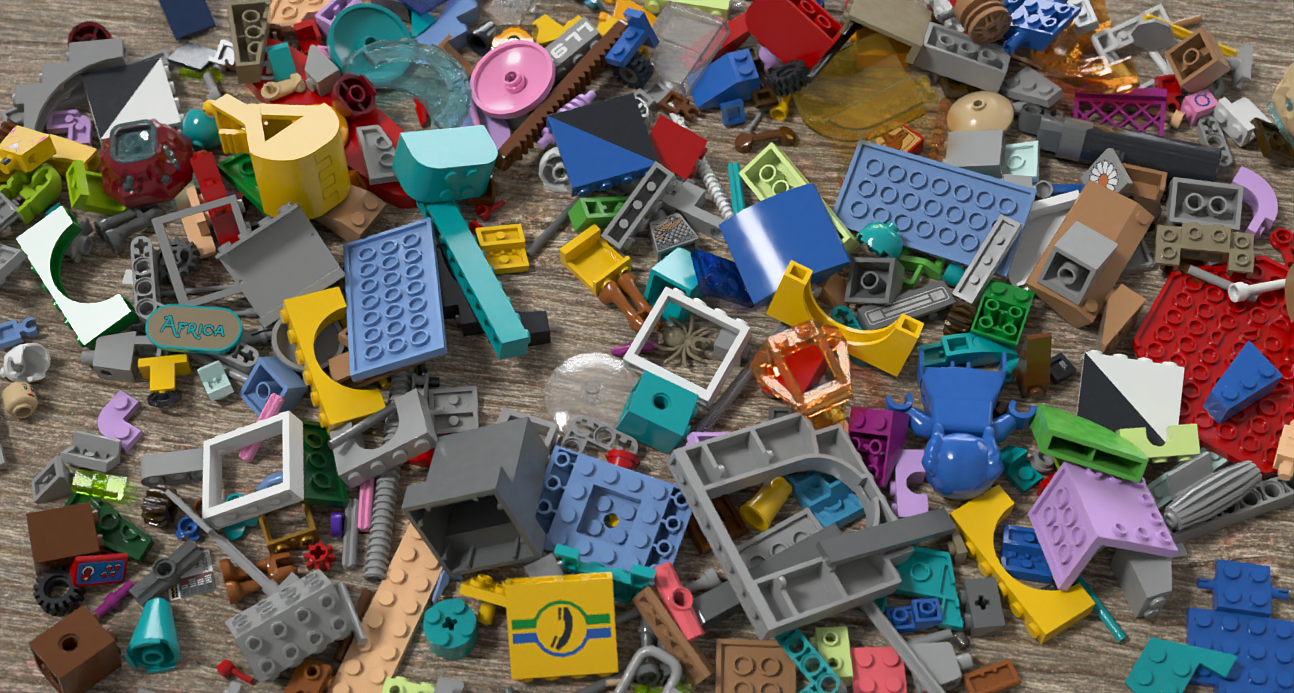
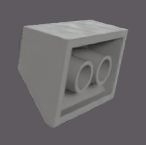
M1173 177L1167 188L1166 212L1168 222L1178 224L1197 222L1201 225L1221 224L1225 227H1231L1233 231H1239L1244 186Z

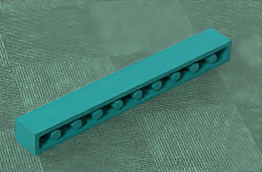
M416 200V205L423 218L431 217L434 224L435 240L499 360L527 354L528 343L531 341L530 333L527 329H524L519 313H515L510 297L505 295L501 281L497 280L492 265H489L486 260L485 252L480 250L476 236L472 235L467 220H464L461 216L460 207L455 205L453 200L439 202H421Z

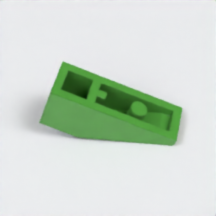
M630 196L579 198L568 212L574 231L584 232L593 224H596L600 229L607 228Z

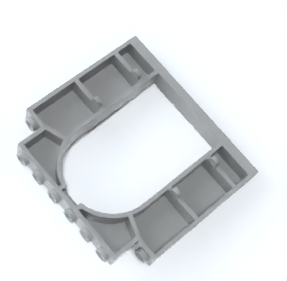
M802 410L672 451L667 465L683 496H685L701 530L707 537L710 547L722 566L734 592H736V596L761 642L844 612L850 608H855L875 599L893 594L901 584L900 574L894 566L907 561L914 552L912 544L828 567L821 556L753 580L710 499L744 489L748 486L760 484L763 487L769 485L774 478L785 476L786 474L815 470L835 476V478L845 483L856 493L866 514V528L898 520L841 423L815 431L812 421L808 419Z

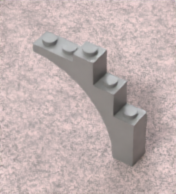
M116 38L69 43V52H66L67 62L42 64V73H39L40 83L15 85V94L12 95L13 106L17 107L21 114L24 128L43 133L47 119L54 108L67 94L84 83L82 74L128 65L127 48L123 39Z

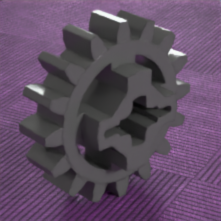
M176 236L174 241H170L184 283L185 277H193L192 271L198 272L199 269L196 264H201L199 258L201 253L193 241L189 242L186 237L181 241ZM160 248L156 250L159 280L161 279L164 284H167L168 281L172 284Z

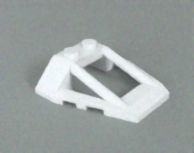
M1162 4L1152 7L1135 18L1111 29L1107 28L1090 36L1103 63L1124 87L1155 88L1154 79L1140 85L1114 51L1134 42L1131 31L1139 21L1143 20L1145 14H1151L1170 22ZM1168 46V47H1166V48H1163V49H1164V53L1167 52V51H1168L1169 49H1171L1172 47H1171V46ZM1145 49L1163 72V75L1174 74L1168 60L1166 63L1157 50Z

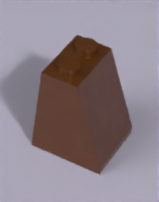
M91 502L26 513L36 576L42 575L44 570L47 573L51 572L50 567L53 566L56 570H58L59 565H63L64 568L72 566L76 557L99 555V549H104L102 534H96L95 525L99 524L97 509L92 510Z

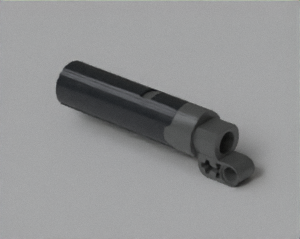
M1032 103L1023 104L1017 123L1018 129L1026 133L1036 134V141L1039 142L1040 149L1055 152V157L1092 165L1107 148H1112L1121 163L1167 172L1166 181H1171L1173 177L1215 182L1221 159L1220 148L1069 116L1063 118V112L1052 107L1048 108Z

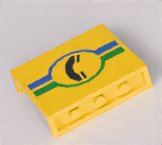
M612 572L506 579L505 595L511 679H518L519 682H530L534 678L544 677L545 680H557L560 676L571 675V678L578 679L586 677L587 674H597L598 676L606 677L611 676L613 672H618Z

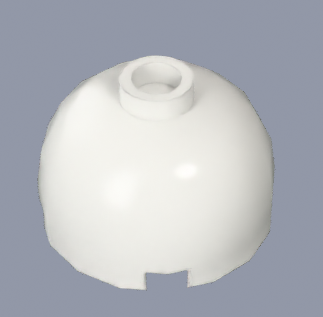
M554 147L541 158L539 177L546 188L554 192L563 193L571 188V184L557 147Z

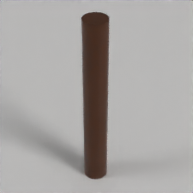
M363 588L355 606L360 621L373 593L366 588ZM351 631L349 636L340 641L333 660L339 663L343 662L354 637L353 631Z

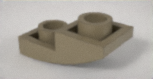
M957 529L954 533L935 538L937 544L945 543L946 552H949L950 556H952L954 565L965 562L968 551Z

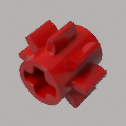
M322 541L313 546L308 545V554H303V558L307 562L306 567L308 571L313 569H320L322 572L331 571V563L337 562L335 554H332L334 551L332 545L325 547Z

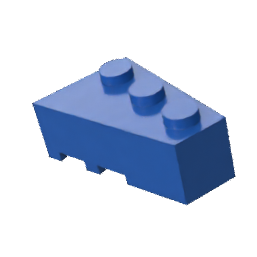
M1248 340L1211 390L1202 407L1218 424H1221L1274 391L1283 375Z

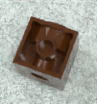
M84 605L28 642L37 669L58 693H84L122 666L119 656L122 652L116 644L118 642L117 636L110 628L106 630L101 625L103 622L95 611L90 612Z

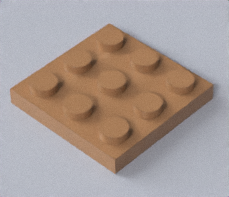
M716 639L715 693H796V664L777 641L765 640L761 642L760 640Z

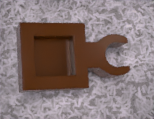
M672 89L659 103L660 110L667 114L682 115L691 123L694 122V116L691 114L699 116V108L690 106V99ZM672 102L674 107L670 106L667 103Z

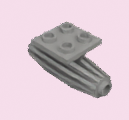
M1205 451L1166 474L1173 502L1164 509V520L1169 527H1174L1176 530L1206 521L1240 501L1262 481V474H1260V470L1256 465L1248 460L1214 473L1210 453Z

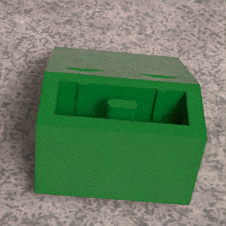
M991 279L985 288L970 333L1017 347L1035 292Z

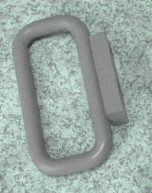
M653 645L644 646L635 653L613 692L626 693L643 660L648 656H652L671 668V676L662 693H684L676 689L682 676V667L678 659L663 649Z

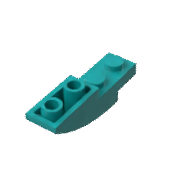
M973 333L941 336V342L917 347L918 354L919 348H923V367H948L951 361H954V365L970 362V367L999 362L1001 361L1002 353H1006V360L1018 358L1015 346Z

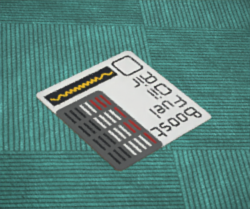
M209 549L202 551L204 557L181 576L180 583L176 587L168 589L170 601L216 589Z

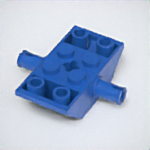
M1007 0L1004 6L1012 16V23L1008 31L1002 36L1006 40L1003 44V49L1008 54L1011 53V55L1020 46L1044 51L1071 25L1082 11L1081 7L1065 4L1068 0Z

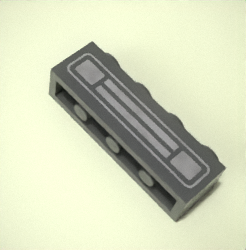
M944 280L937 283L931 282L925 287L916 290L911 289L896 296L890 305H863L857 310L856 320L862 330H878L894 323L903 313L926 325L948 317L956 301Z

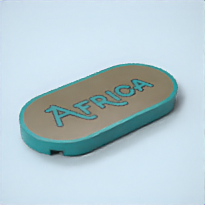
M180 304L163 305L150 314L145 326L146 335L150 342L163 351L221 355L229 352L234 346L236 347L243 337V325L238 315L229 309Z

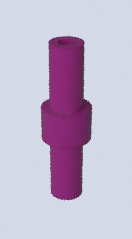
M658 340L646 342L639 355H641V352L658 350L653 346L654 343L659 345ZM629 342V345L611 348L612 357L625 355L632 342Z
M127 581L115 593L111 592L103 599L104 602L94 610L100 618L111 609L115 610L122 604L121 600L135 586L133 582Z

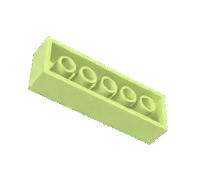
M772 142L739 172V175L760 201L789 189L809 184L808 180L784 151ZM822 199L849 255L860 243Z

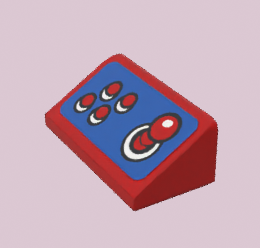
M120 553L76 557L70 568L72 585L74 587L123 583L126 576L128 555Z

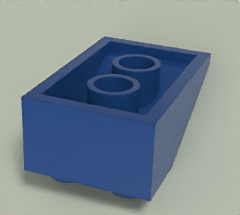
M749 49L727 53L687 79L695 106L699 108V111L720 106V103L740 98L742 100L751 99V91L760 90L759 75Z

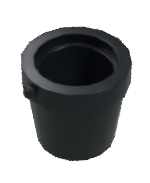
M487 21L475 30H472L467 35L466 41L474 53L485 56L493 49L494 36L500 35L501 32L496 24Z

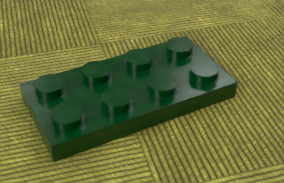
M301 420L303 422L304 500L299 501V503L346 508L350 503L346 483L338 476L334 453L327 443L331 440L330 435L328 436L325 427H321L320 422Z

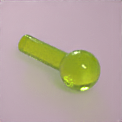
M213 67L205 71L203 70L201 73L188 68H179V76L204 79L203 75L210 72L215 83H218L221 79L220 71Z

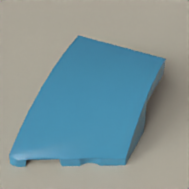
M806 470V473L782 476L791 485V493L803 510L809 507L823 528L831 524H837L840 528L865 515L858 497L852 493V490L845 483L833 475L815 470Z

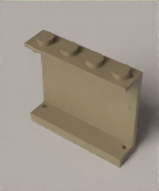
M849 0L840 24L843 25L840 33L844 34L847 31L851 20L909 45L905 62L913 65L922 47L932 11L907 0Z

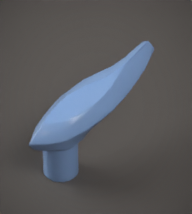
M443 569L438 579L432 602L435 603L445 587L449 584L450 579L463 580L464 574L449 577Z

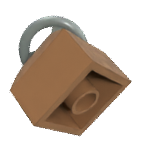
M1200 27L1164 53L1180 86L1183 88L1182 90L1187 96L1207 88L1215 99L1222 95L1224 81L1221 76L1231 70L1215 37L1208 31ZM1213 81L1217 82V89L1211 86Z

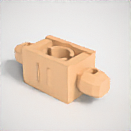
M1294 419L1290 425L1284 424L1273 468L1278 469V477L1285 481H1289L1294 474Z

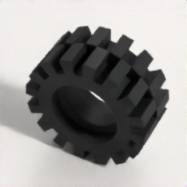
M795 59L793 62L790 60L787 64L783 63L781 67H776V71H772L771 75L768 76L775 94L779 95V97L783 95L786 97L790 93L793 95L795 91L798 90L799 92L802 90V87L807 86L804 77L809 71L803 60Z
M59 565L58 570H56L53 566L50 567V573L44 570L42 572L44 577L40 578L38 576L36 579L39 585L34 584L33 586L35 591L33 595L44 612L50 613L51 616H56L57 613L59 616H65L64 611L67 610L71 614L73 606L78 609L81 606L78 600L84 601L85 597L83 594L86 593V589L84 586L74 587L72 585L70 567L67 566L65 569L63 565ZM63 583L68 584L69 589L65 595L56 599L50 597V592L55 586Z

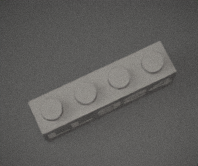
M585 16L545 48L555 65L553 85L559 80L564 79L602 38L600 32Z

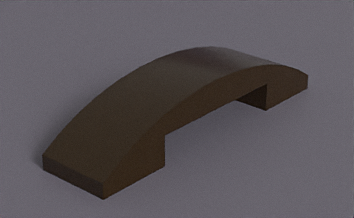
M757 45L736 48L735 51L749 49L759 75L760 90L751 91L750 100L754 107L760 109L778 105L775 92L772 87L770 88L764 73Z

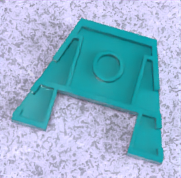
M557 544L554 550L555 557L562 558L561 565L563 568L571 571L570 575L612 572L614 601L628 605L633 603L632 599L642 589L648 587L649 582L654 581L657 569L633 563L629 574L628 571L621 568H615L614 570L605 568L598 562H582L580 549Z
M913 546L914 552L907 561L894 566L902 580L894 593L922 599L938 598V601L942 602V623L938 627L962 632L963 620L959 609L960 604L956 593L950 553ZM887 596L874 600L883 614L885 612Z
M1151 637L1127 677L1125 685L1132 693H1183L1199 665L1225 679L1237 656Z

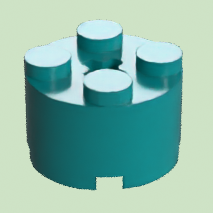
M455 598L440 601L425 612L423 629L428 646L433 654L453 661L462 659L472 652L478 641L479 631L473 610L462 599Z

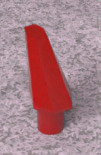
M417 95L413 98V102L416 104L415 110L422 128H425L429 122L430 103Z

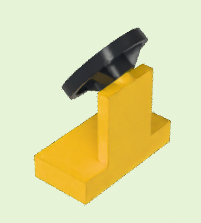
M187 354L138 359V368L143 378L150 379L151 394L147 397L150 406H169L182 399V392L175 389L177 375L192 374V364Z

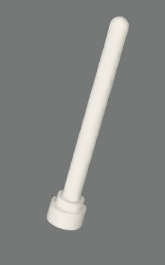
M1286 279L1247 285L1243 282L1232 283L1229 285L1228 295L1233 302L1245 301L1252 294L1284 289Z

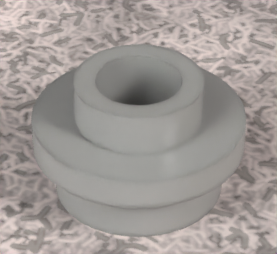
M1040 450L1034 451L1031 454L1030 463L1035 470L1048 473L1053 469V456L1041 453Z

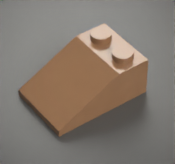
M351 185L349 194L342 202L314 219L347 242H352L365 238L383 217L386 203L369 191Z

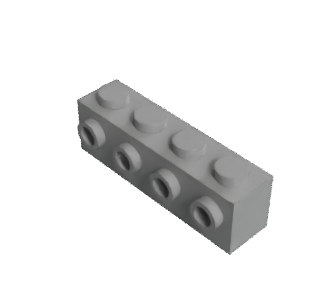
M655 161L602 233L601 237L603 240L621 253L625 249L629 250L636 241L634 237L638 231L642 232L649 223L648 218L652 212L656 213L663 204L661 200L665 194H671L676 187L675 174Z

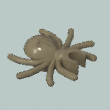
M692 314L689 315V331L678 319L669 317L670 321L678 324L680 327L670 326L663 331L662 338L668 347H663L656 343L653 346L662 351L676 352L671 357L663 361L664 364L672 361L682 352L683 365L685 368H688L686 352L689 357L702 362V358L698 357L701 356L702 349H698L696 346L705 349L706 343L712 344V340L697 336L704 331H708L709 327H703L692 334L694 326Z

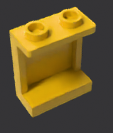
M593 224L559 249L560 262L595 296H598L610 282H617L620 276L631 271V258L628 255L623 258L601 238V229L596 224Z

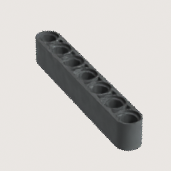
M831 524L748 569L752 579L755 580L821 557L816 548L818 541L842 535L843 532L837 524ZM729 581L695 598L692 604L704 631L744 610Z

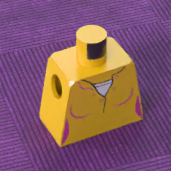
M15 126L0 144V156L2 159L0 170L5 174H9L13 169L24 172L34 170L57 153L50 135Z

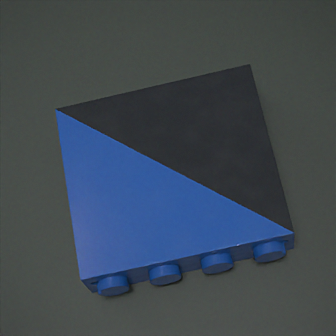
M634 93L547 115L546 126L548 132L553 133L571 184V197H584L592 191L599 189L600 191H605L617 184H630L635 179L644 177L655 161L659 163Z

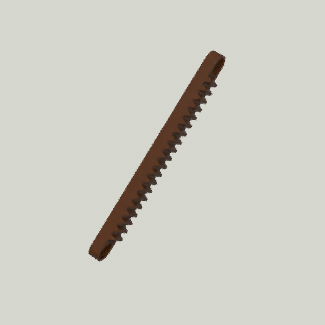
M619 19L498 149L494 167L501 171H507L516 160L522 161V154L527 155L528 148L533 149V143H537L539 137H542L541 132L546 127L547 115L555 114L560 108L581 94V91H586V85L590 86L591 80H596V74L600 75L601 69H606L607 61L605 56L629 27L627 21Z

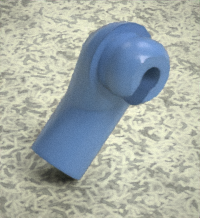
M283 471L268 475L255 490L260 491L283 483Z

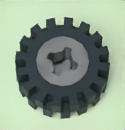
M639 51L635 53L624 68L615 65L611 67L612 71H614L613 75L618 76V81L622 80L623 85L626 86L628 84L629 88L632 89L634 87L636 90L642 89L654 73V70H652L653 65H649L651 63L650 60H646L644 54L642 56L639 55Z

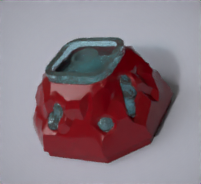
M142 119L117 124L111 129L110 137L105 141V145L100 152L103 193L128 209L172 201L193 180V168L190 162L192 158V140L156 119Z

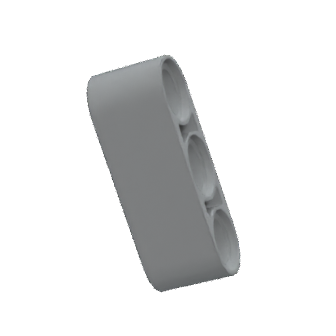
M203 448L151 454L141 458V484L146 487L159 484L174 485L203 481Z

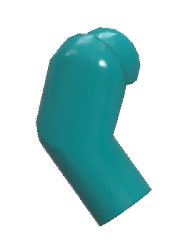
M1020 356L1006 361L1004 385L1012 382V374L1016 370Z

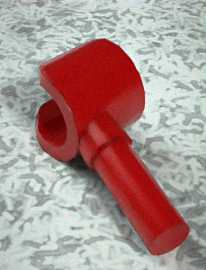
M501 200L489 207L484 204L478 205L475 208L476 215H480L481 220L486 222L491 217L490 213L505 205V201Z
M223 660L216 667L217 672L224 679L232 673L235 677L249 684H252L254 678L241 672L230 660Z

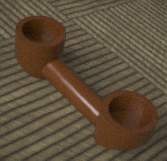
M786 126L780 127L779 130L755 134L743 132L735 139V149L739 153H748L752 150V143L778 139V143L781 146L790 147L795 143L796 134L791 128Z

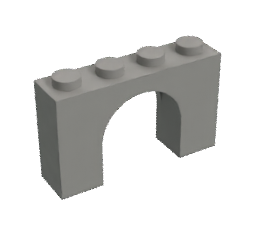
M417 389L394 399L399 416V426L395 435L385 445L376 449H366L363 434L360 433L333 450L338 476L350 488L360 485L436 447L437 436L428 402ZM352 421L329 431L330 438L333 439L353 427Z

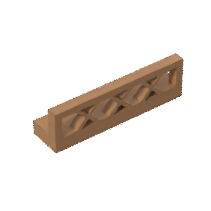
M655 584L651 587H646L632 599V602L667 652L679 660L680 665L685 670L686 679L692 688L715 672V669L696 642L687 641L661 604L662 598Z

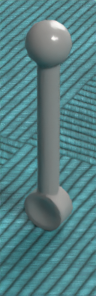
M770 107L761 108L755 119L743 132L752 133L753 127L764 112L770 110Z

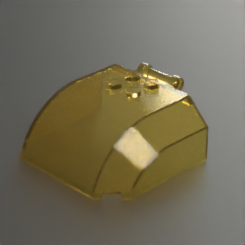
M875 32L841 49L812 83H807L806 87H802L801 91L798 92L797 90L792 95L801 119L809 129L825 138L840 142H859V139L868 141L881 137L928 114L924 104H935L939 100L938 93L931 88L930 80L926 75H920L914 79L906 75L888 36L880 32ZM918 88L923 90V93L919 94Z

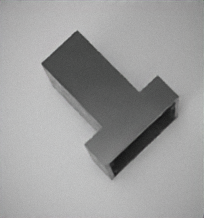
M529 417L438 437L426 482L407 486L401 510L449 577L542 558L546 534L535 517L549 450Z

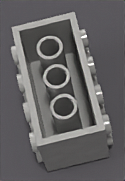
M320 569L307 574L225 621L260 684L264 681L270 682L276 679L281 671L288 667L294 668L300 665L305 657L312 653L318 654L324 651L329 643L346 638L356 628L332 582Z

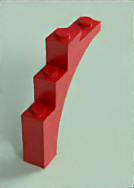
M206 150L193 153L194 158H191L190 162L204 202L207 203L228 197L212 152L207 153ZM231 204L208 210L220 246L228 241L233 244L240 240L237 236L240 234Z

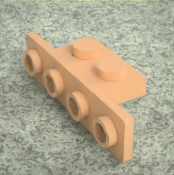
M194 183L188 184L175 197L179 211L205 203L202 193L197 194ZM208 211L181 218L188 241H193L201 253L199 258L202 259L217 254L208 226L212 224Z

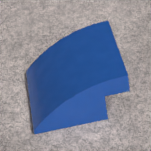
M814 183L789 189L764 199L719 224V228L754 305L764 307L772 301L791 260L813 270L811 284L818 285L852 263Z

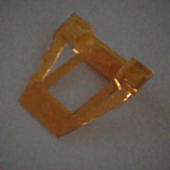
M807 320L765 339L749 366L759 385L769 388L776 397H782L788 402L790 407L807 419L854 398L848 343L836 326L815 320ZM816 343L835 380L802 394L783 357ZM834 350H837L840 365L832 352ZM781 374L790 392L774 377Z

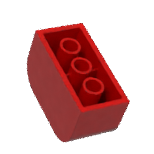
M754 0L745 14L746 26L761 46L769 49L785 64L790 60L793 62L795 59H801L804 61L807 69L812 68L842 35L840 32L843 25L815 0Z

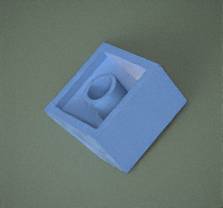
M276 356L259 357L238 395L259 417L272 393L284 398V403L278 412L279 414L295 408L304 396L308 386H306L305 382L294 370L285 366Z

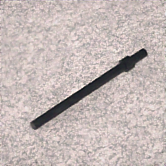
M851 20V25L847 31L824 54L804 77V80L809 84L812 83L853 34L864 25Z

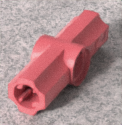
M666 562L655 567L654 569H657L654 583L662 598L661 604L688 642L703 636L705 632L692 607V594L682 586L672 563ZM674 599L679 602L680 606L674 602Z

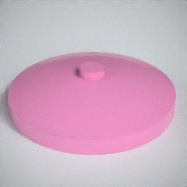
M516 40L501 44L489 51L473 70L470 79L471 97L477 107L490 117L510 119L522 116L540 105L550 93L555 80L554 62L546 49L535 42Z

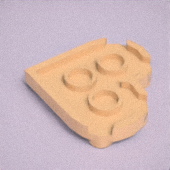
M273 0L271 4V23L280 25L282 32L295 33L293 24L309 20V18H315L314 16L331 0Z

